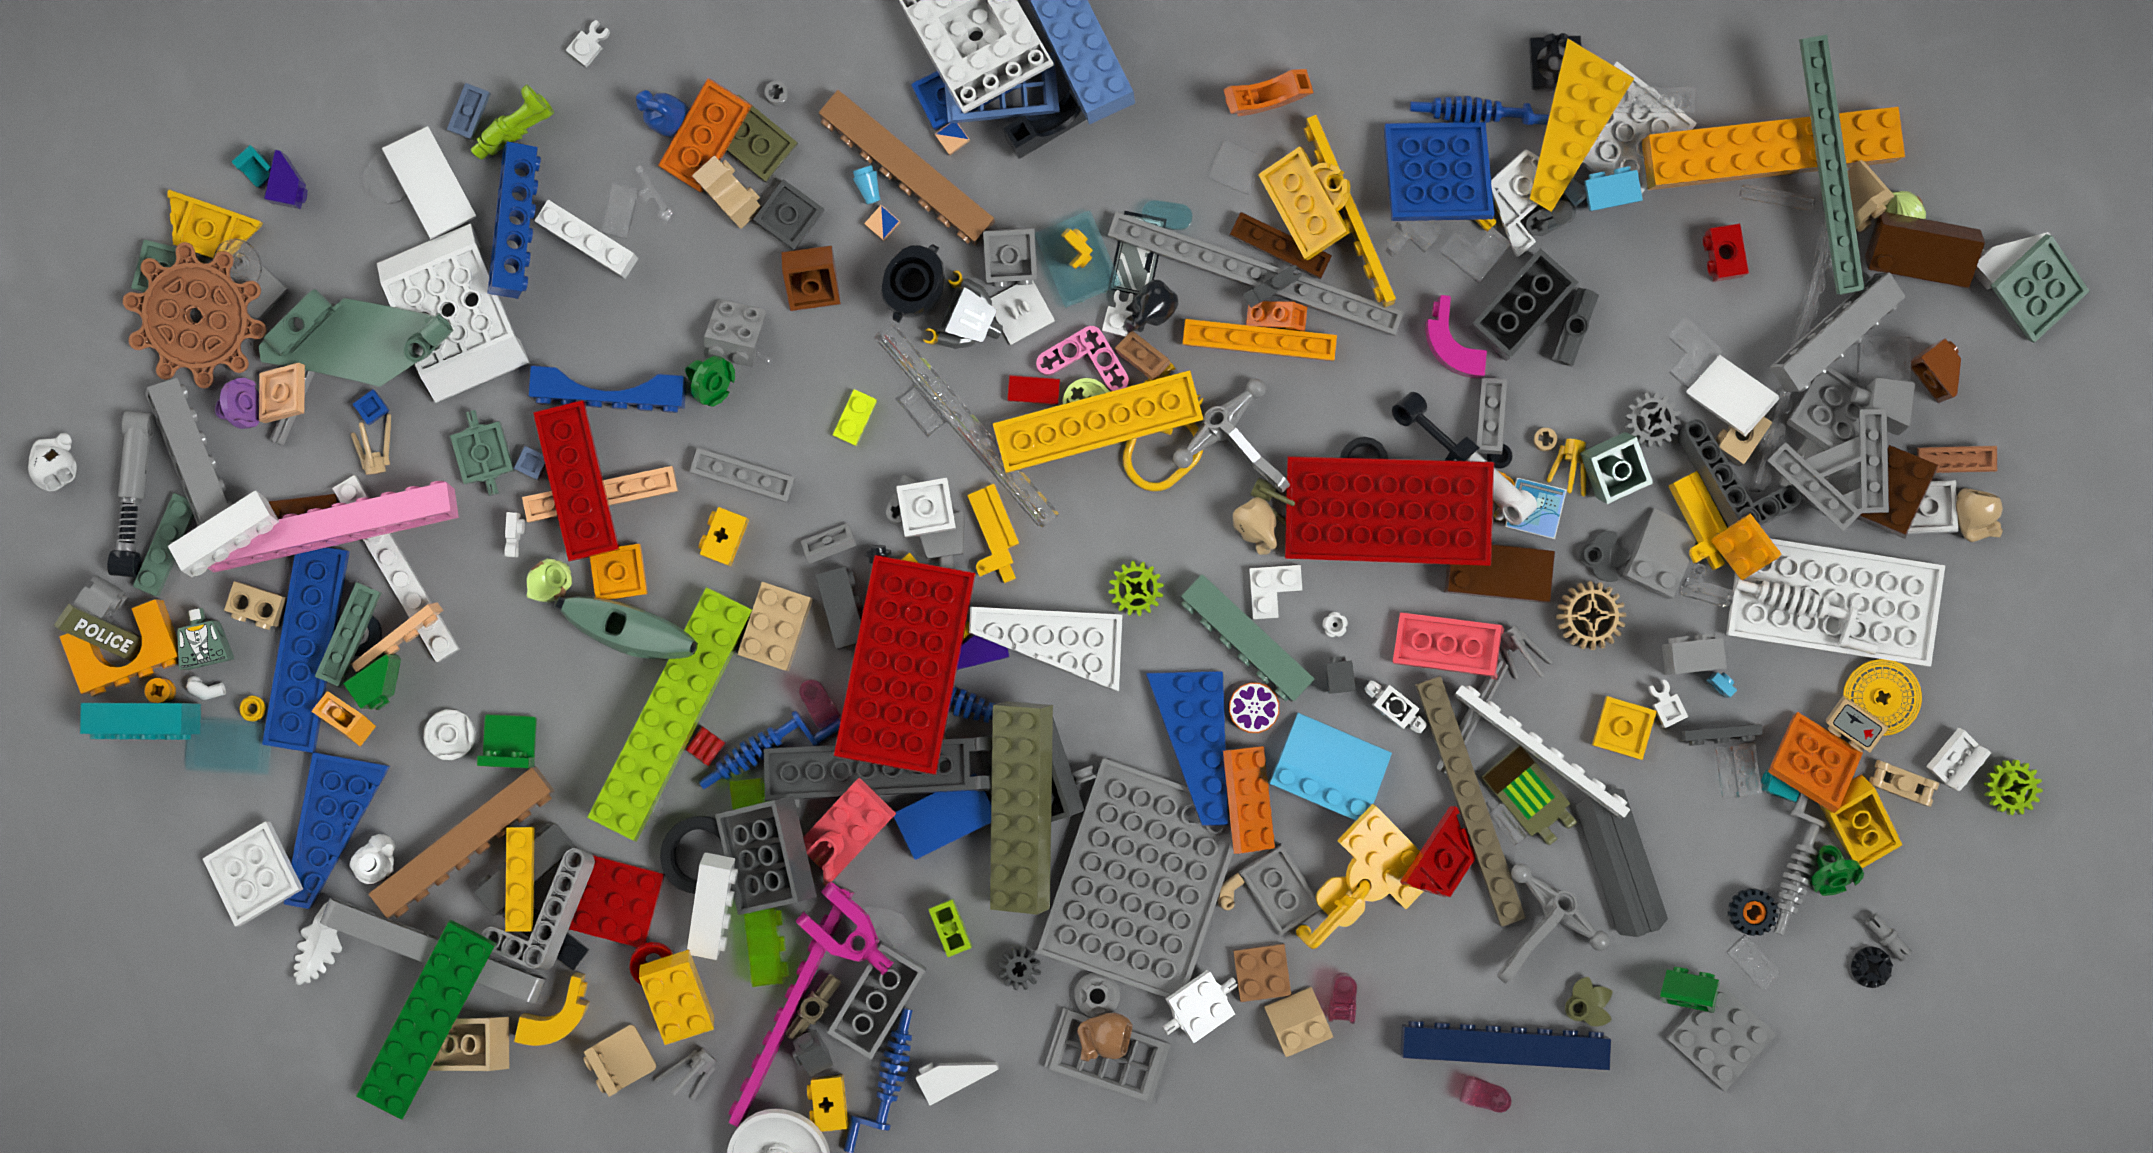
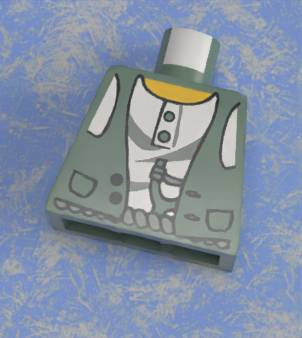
M203 608L188 611L190 626L178 628L177 631L179 669L191 670L234 660L233 652L221 623L214 620L206 622Z

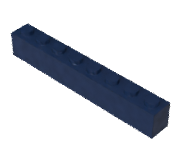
M1409 1020L1408 1025L1402 1024L1400 1050L1402 1058L1610 1070L1611 1039L1604 1036V1032L1588 1031V1035H1578V1030L1563 1029V1034L1553 1033V1029L1537 1028V1032H1527L1526 1027L1512 1026L1511 1031L1501 1030V1026L1486 1025V1029H1475V1024L1460 1023V1028L1450 1027V1023L1434 1022V1026H1424V1021Z

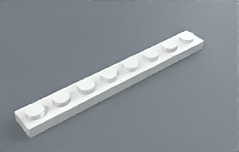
M355 475L332 488L341 503L350 504L356 502L359 498L369 497ZM391 533L363 539L409 618L426 605L432 604V601ZM438 614V620L427 628L423 626L418 630L436 662H440L460 650L441 616Z
M1461 685L1453 695L1619 819L1625 818L1630 809L1625 806L1627 802L1617 794L1611 796L1605 791L1606 786L1599 780L1593 778L1591 781L1583 775L1585 771L1575 763L1570 765L1562 759L1564 755L1557 749L1551 747L1549 750L1541 744L1543 740L1533 732L1526 733L1521 729L1522 724L1515 718L1509 716L1507 719L1499 713L1501 708L1491 701L1486 703L1480 699V693L1469 685L1466 688Z

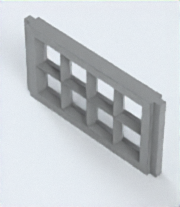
M1063 1008L1044 1067L1152 1103L1171 1044L1132 1031L1130 1038L1132 1044L1127 1059L1122 1057L1111 1059L1125 1064L1120 1081L1116 1082L1103 1077L1109 1061L1107 1058H1103L1098 1075L1083 1071L1082 1068L1085 1061L1080 1058L1076 1068L1061 1063L1066 1045L1082 1049L1080 1043L1068 1040L1074 1021L1082 1023L1092 1018ZM1138 1043L1154 1048L1148 1066L1132 1061ZM1130 1066L1146 1071L1141 1089L1125 1085Z

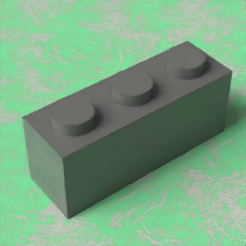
M844 566L816 574L836 649L857 644L861 624L859 611L863 610L860 596H855L852 586L857 585L853 571L848 572L847 567Z

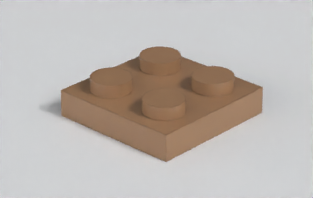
M1284 943L1233 950L1240 1002L1291 996Z

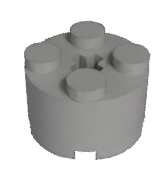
M95 575L90 580L94 584L91 588L85 586L73 605L114 623L115 619L112 615L117 609L121 610L124 607L128 597L124 595L125 592Z

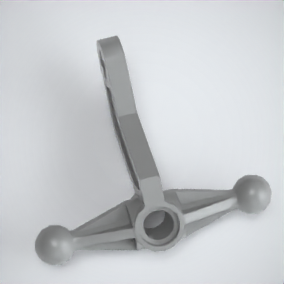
M1258 378L1252 379L1246 385V392L1222 406H1215L1207 410L1202 425L1186 449H1179L1174 453V464L1179 468H1187L1193 462V455L1216 441L1227 439L1258 474L1283 493L1290 486L1287 479L1262 458L1235 427L1251 400L1264 395L1266 392L1265 383Z
M1518 863L1513 866L1511 870L1513 880L1517 883H1525L1542 905L1545 917L1516 946L1500 969L1497 977L1506 984L1515 976L1530 953L1558 923L1588 937L1590 945L1597 951L1605 950L1609 946L1610 939L1607 933L1596 931L1578 908L1577 899L1572 893L1556 889L1533 877L1531 869L1524 863Z

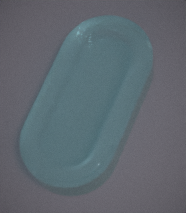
M1154 200L1144 205L1142 219L1145 222L1165 229L1180 231L1188 228L1191 224L1192 212L1184 204Z

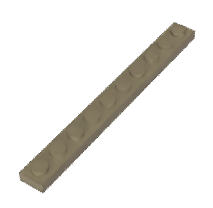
M1437 676L1415 684L1499 925L1503 927L1525 919L1523 908L1442 678Z

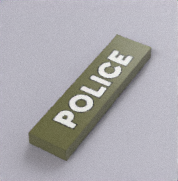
M69 603L54 624L59 630L131 662L138 656L141 650L142 636Z

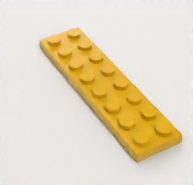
M1189 370L993 423L1005 472L1010 473L1196 423L1204 419L1191 371Z

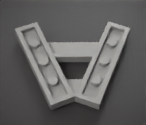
M1887 409L1859 410L1860 436L1805 460L1785 442L1767 462L1842 532L1861 513H1888ZM1860 462L1861 488L1842 495L1824 478Z

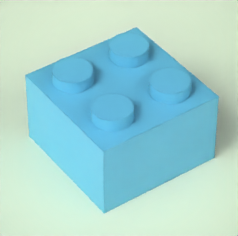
M1630 166L1615 169L1614 175L1605 176V171L1589 174V180L1584 181L1589 212L1643 201L1638 171H1631Z

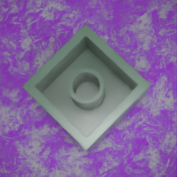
M1623 432L1580 452L1595 496L1606 504L1612 503L1653 483L1637 437L1629 433Z

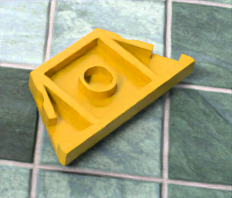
M168 189L167 195L171 205L170 221L173 225L172 238L173 245L175 246L188 242L193 245L195 253L212 259L220 251H227L233 255L263 225V222Z

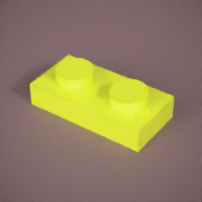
M854 389L833 436L857 446L878 400Z

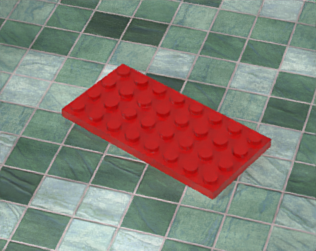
M1287 457V481L1290 484L1287 488V498L1294 501L1295 505L1291 506L1286 503L1285 559L1491 566L1494 462Z
M874 556L834 757L931 775L937 774L976 577L975 573Z

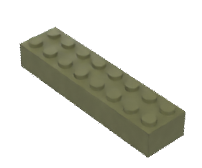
M1009 701L993 705L990 910L1038 915L1050 909L1053 705Z

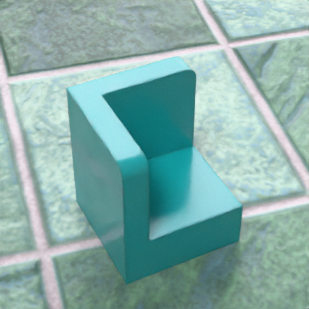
M248 146L231 161L257 188H260L269 180L271 164L253 146Z

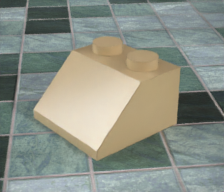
M1312 987L1264 1006L1285 1057L1333 1038Z

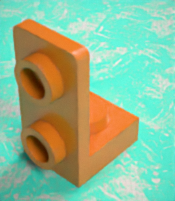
M1263 301L1252 308L1248 304L1246 325L1287 328L1289 330L1305 332L1307 307L1296 302Z

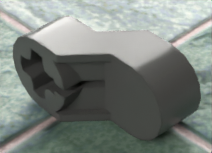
M1560 200L1552 212L1543 208L1532 214L1526 222L1527 230L1534 236H1544L1570 223L1576 216V208L1571 202Z

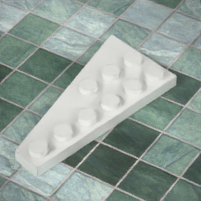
M970 607V634L1112 690L1119 691L1122 615Z

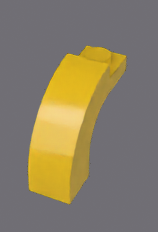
M575 972L571 976L566 1002L559 1013L552 1016H538L524 1012L519 1017L514 1042L539 1046L551 1044L568 1035L582 1020L590 1001L580 999V997H585L588 982H584L586 974Z

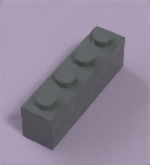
M547 824L536 833L538 838L534 840V884L561 862L566 851L577 848L558 824L551 827ZM506 859L497 866L499 871L491 877L488 874L477 883L480 888L474 892L494 916L500 914L505 909Z

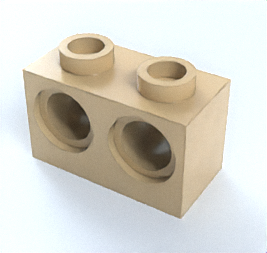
M234 581L224 611L232 613L231 618L246 622V619L249 618L256 621L255 626L270 630L271 626L280 627L286 609L287 597ZM246 596L249 603L242 610L239 606V600ZM267 604H270L273 608V612L269 617H265L263 609Z

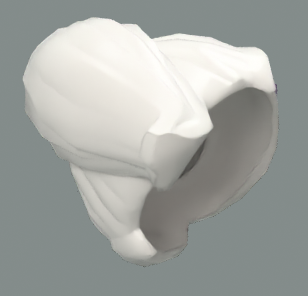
M386 834L371 836V839L368 840L369 843L357 850L351 858L349 866L359 882L373 885L383 881L394 872V858L392 855L395 850V844Z

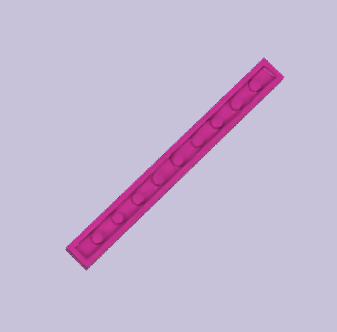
M842 888L841 890L852 899L854 892L847 888ZM830 902V905L833 907L829 915L825 914L819 925H823L826 928L825 931L833 937L844 913ZM812 939L807 949L810 952L807 961H802L797 969L796 974L799 975L796 984H791L786 992L785 998L788 1000L785 1007H780L773 1021L777 1023L773 1031L769 1030L762 1042L765 1045L762 1054H757L753 1060L751 1068L754 1071L751 1077H746L741 1085L740 1091L743 1093L739 1102L735 1100L728 1114L731 1115L728 1123L736 1127L745 1120L782 1044L786 1031L790 1027L796 1011L825 955L826 949L815 939Z

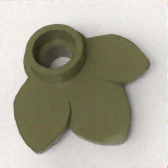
M1589 977L1581 978L1574 984L1572 996L1565 1003L1566 1015L1574 1021L1584 1020L1590 1026L1598 1027L1608 1024L1612 1021V1018L1603 1008L1609 1002L1613 991L1603 986L1593 987ZM1576 1003H1580L1582 1006L1581 1011L1578 1013L1573 1010V1006Z

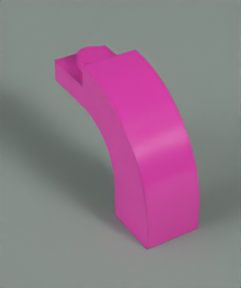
M1440 295L1438 301L1433 302L1432 316L1436 317V320L1428 319L1425 322L1426 339L1432 354L1441 365L1455 374L1470 378H1483L1485 376L1487 350L1465 348L1453 339L1449 330L1451 296Z

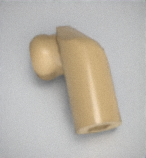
M1236 873L1222 884L1217 901L1219 906L1226 911L1231 910L1235 905L1234 890L1245 883L1239 873Z

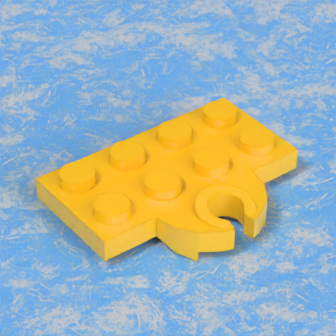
M1299 146L1258 175L1304 259L1310 260L1350 233L1338 212L1346 204L1350 196V181L1344 179L1336 189H1332L1331 180L1335 176H1342L1345 172L1329 163H1318L1313 166L1304 149Z

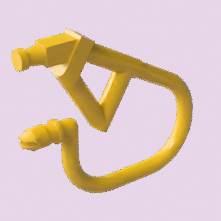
M1170 362V365L1156 379L1167 377L1176 368ZM1202 397L1201 400L1199 401V405L1202 404V402H1203V397ZM1195 423L1185 425L1194 437L1199 429ZM1173 429L1162 431V433L1171 435ZM1136 438L1126 442L1123 452V466L1128 477L1138 487L1148 491H1162L1172 487L1199 462L1203 450L1193 455V462L1189 467L1179 468L1166 480L1153 483L1141 478L1133 468L1132 452L1137 440Z

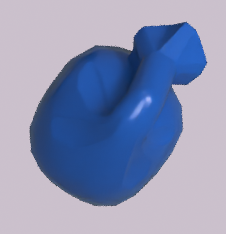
M645 90L636 96L637 107L640 111H643V120L649 129L666 137H674L690 110L688 106L680 99L667 93H657L652 96L649 91Z

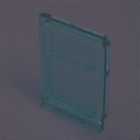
M201 719L200 734H191V740H188L186 770L269 774L271 747L262 745L266 723Z

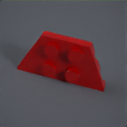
M1456 806L1448 808L1400 881L1402 885L1442 897L1452 896L1476 858L1473 848L1468 842L1466 829L1461 828L1457 814L1460 812Z

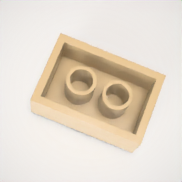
M762 582L737 655L789 671L813 599Z

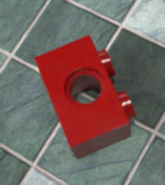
M1740 223L1707 230L1702 241L1704 250L1708 251L1710 261H1707V271L1709 276L1713 277V282L1742 278L1749 274ZM1720 247L1726 248L1729 251V259H1723L1719 255Z

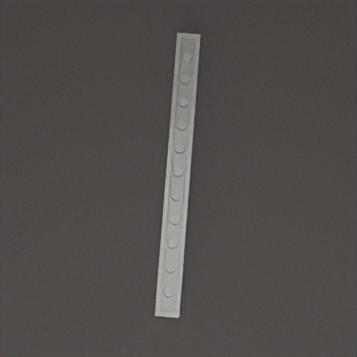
M1119 212L1115 213L1107 236L1253 288L1283 271V269ZM1301 276L1296 282L1275 294L1276 296L1392 336H1396L1404 311L1390 306L1384 308L1382 303Z

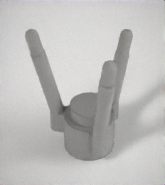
M1514 626L1502 634L1500 647L1505 654L1514 679H1518L1519 676L1509 648L1512 652L1519 649L1538 676L1543 678V672L1523 645L1526 642L1548 664H1552V660L1525 634L1523 629L1519 630L1517 626Z
M704 1048L699 1052L695 1049L688 1057L663 1072L654 1081L656 1083L660 1082L693 1061L690 1064L693 1069L672 1090L671 1094L673 1096L676 1095L696 1073L700 1075L704 1073L691 1096V1100H695L709 1076L716 1069L714 1065L717 1060Z

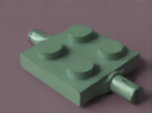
M476 410L468 411L465 414L469 427L463 432L450 435L464 485L478 481L485 482L488 496H493L494 494H499L495 479L502 474L515 471L503 427L500 421L488 425L479 424Z

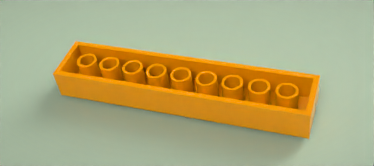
M1899 107L1839 113L1847 168L1852 167L1859 160H1863L1867 165L1894 163L1905 157ZM1810 117L1650 134L1641 140L1648 190L1818 171Z

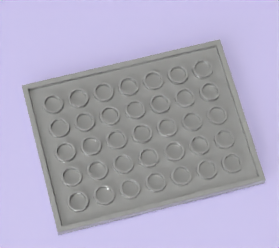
M1102 758L1036 953L1166 998L1189 983L1234 852L1228 801L1227 826H1202L1187 786Z

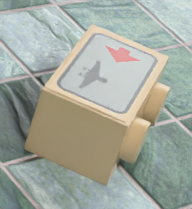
M1844 695L1825 719L1829 725L1827 729L1838 737H1841L1843 734L1851 740L1849 744L1860 752L1865 749L1870 753L1888 730L1887 724Z

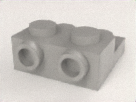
M1034 228L983 231L986 283L992 282V287L1007 286L1008 281H1017V285H1031L1032 280H1037Z

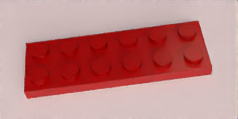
M582 400L533 412L568 561L572 562L620 550L585 401Z

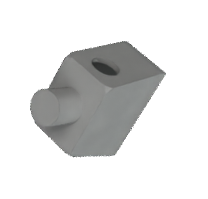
M1876 378L1865 389L1855 387L1851 395V402L1863 405L1862 410L1887 409V431L1899 436L1910 427L1915 383Z
M964 512L953 513L956 529L920 535L927 559L938 558L939 567L955 569L953 556L964 554Z

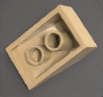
M509 1017L457 1018L429 1071H494L509 1069Z

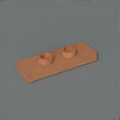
M1997 446L1917 448L1918 457L1938 465L1936 473L1997 471Z

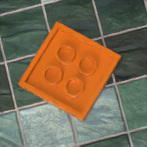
M1797 712L1789 723L1768 772L1835 813L1842 804L1863 752L1858 751L1843 739Z

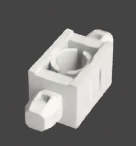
M1369 681L1364 690L1371 698H1376L1372 703L1375 709L1399 728L1404 729L1409 724L1411 730L1416 733H1422L1427 724L1420 716H1415L1419 711L1416 705L1392 686L1387 685L1382 690L1380 684L1375 681ZM1390 694H1393L1395 697H1391L1388 700H1398L1402 705V711L1406 712L1400 721L1396 717H1400L1403 714L1391 713L1389 703L1385 702Z

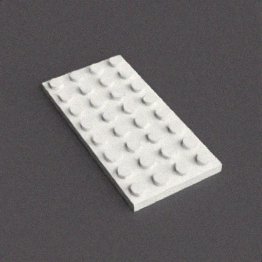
M1771 539L1782 555L1744 579V581L1758 585L1763 581H1769V588L1773 582L1780 583V589L1783 584L1790 585V591L1793 586L1800 587V594L1803 589L1810 591V598L1813 593L1819 595V602L1825 597L1829 599L1830 605L1846 610H1849L1851 606L1857 607V617L1849 637L1878 645L1875 655L1839 646V640L1845 623L1844 619L1829 615L1820 619L1817 618V612L1813 617H1807L1806 611L1802 616L1796 615V609L1793 614L1786 613V606L1783 610L1776 608L1777 600L1774 606L1767 605V598H1765L1764 602H1760L1757 600L1756 594L1735 589L1737 580L1740 579L1735 573L1726 636L1931 667L1945 565Z

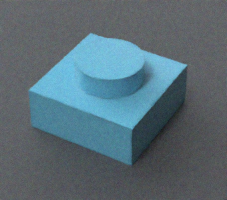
M1712 673L1706 680L1724 698H1730L1737 691L1732 686L1734 681L1725 673Z

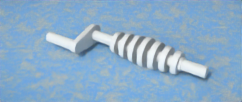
M1741 579L1737 580L1735 589L1756 594L1757 600L1760 602H1764L1765 598H1767V605L1774 606L1777 600L1776 608L1783 610L1786 606V613L1793 614L1796 609V615L1802 616L1806 611L1807 617H1813L1817 612V618L1820 619L1827 615L1844 619L1845 623L1839 640V646L1849 647L1873 655L1876 654L1878 645L1849 637L1857 617V607L1851 606L1849 610L1830 605L1829 599L1825 597L1819 602V595L1813 593L1810 598V591L1803 589L1800 594V587L1793 586L1790 591V585L1783 584L1780 589V583L1773 582L1769 588V581H1763L1758 585Z

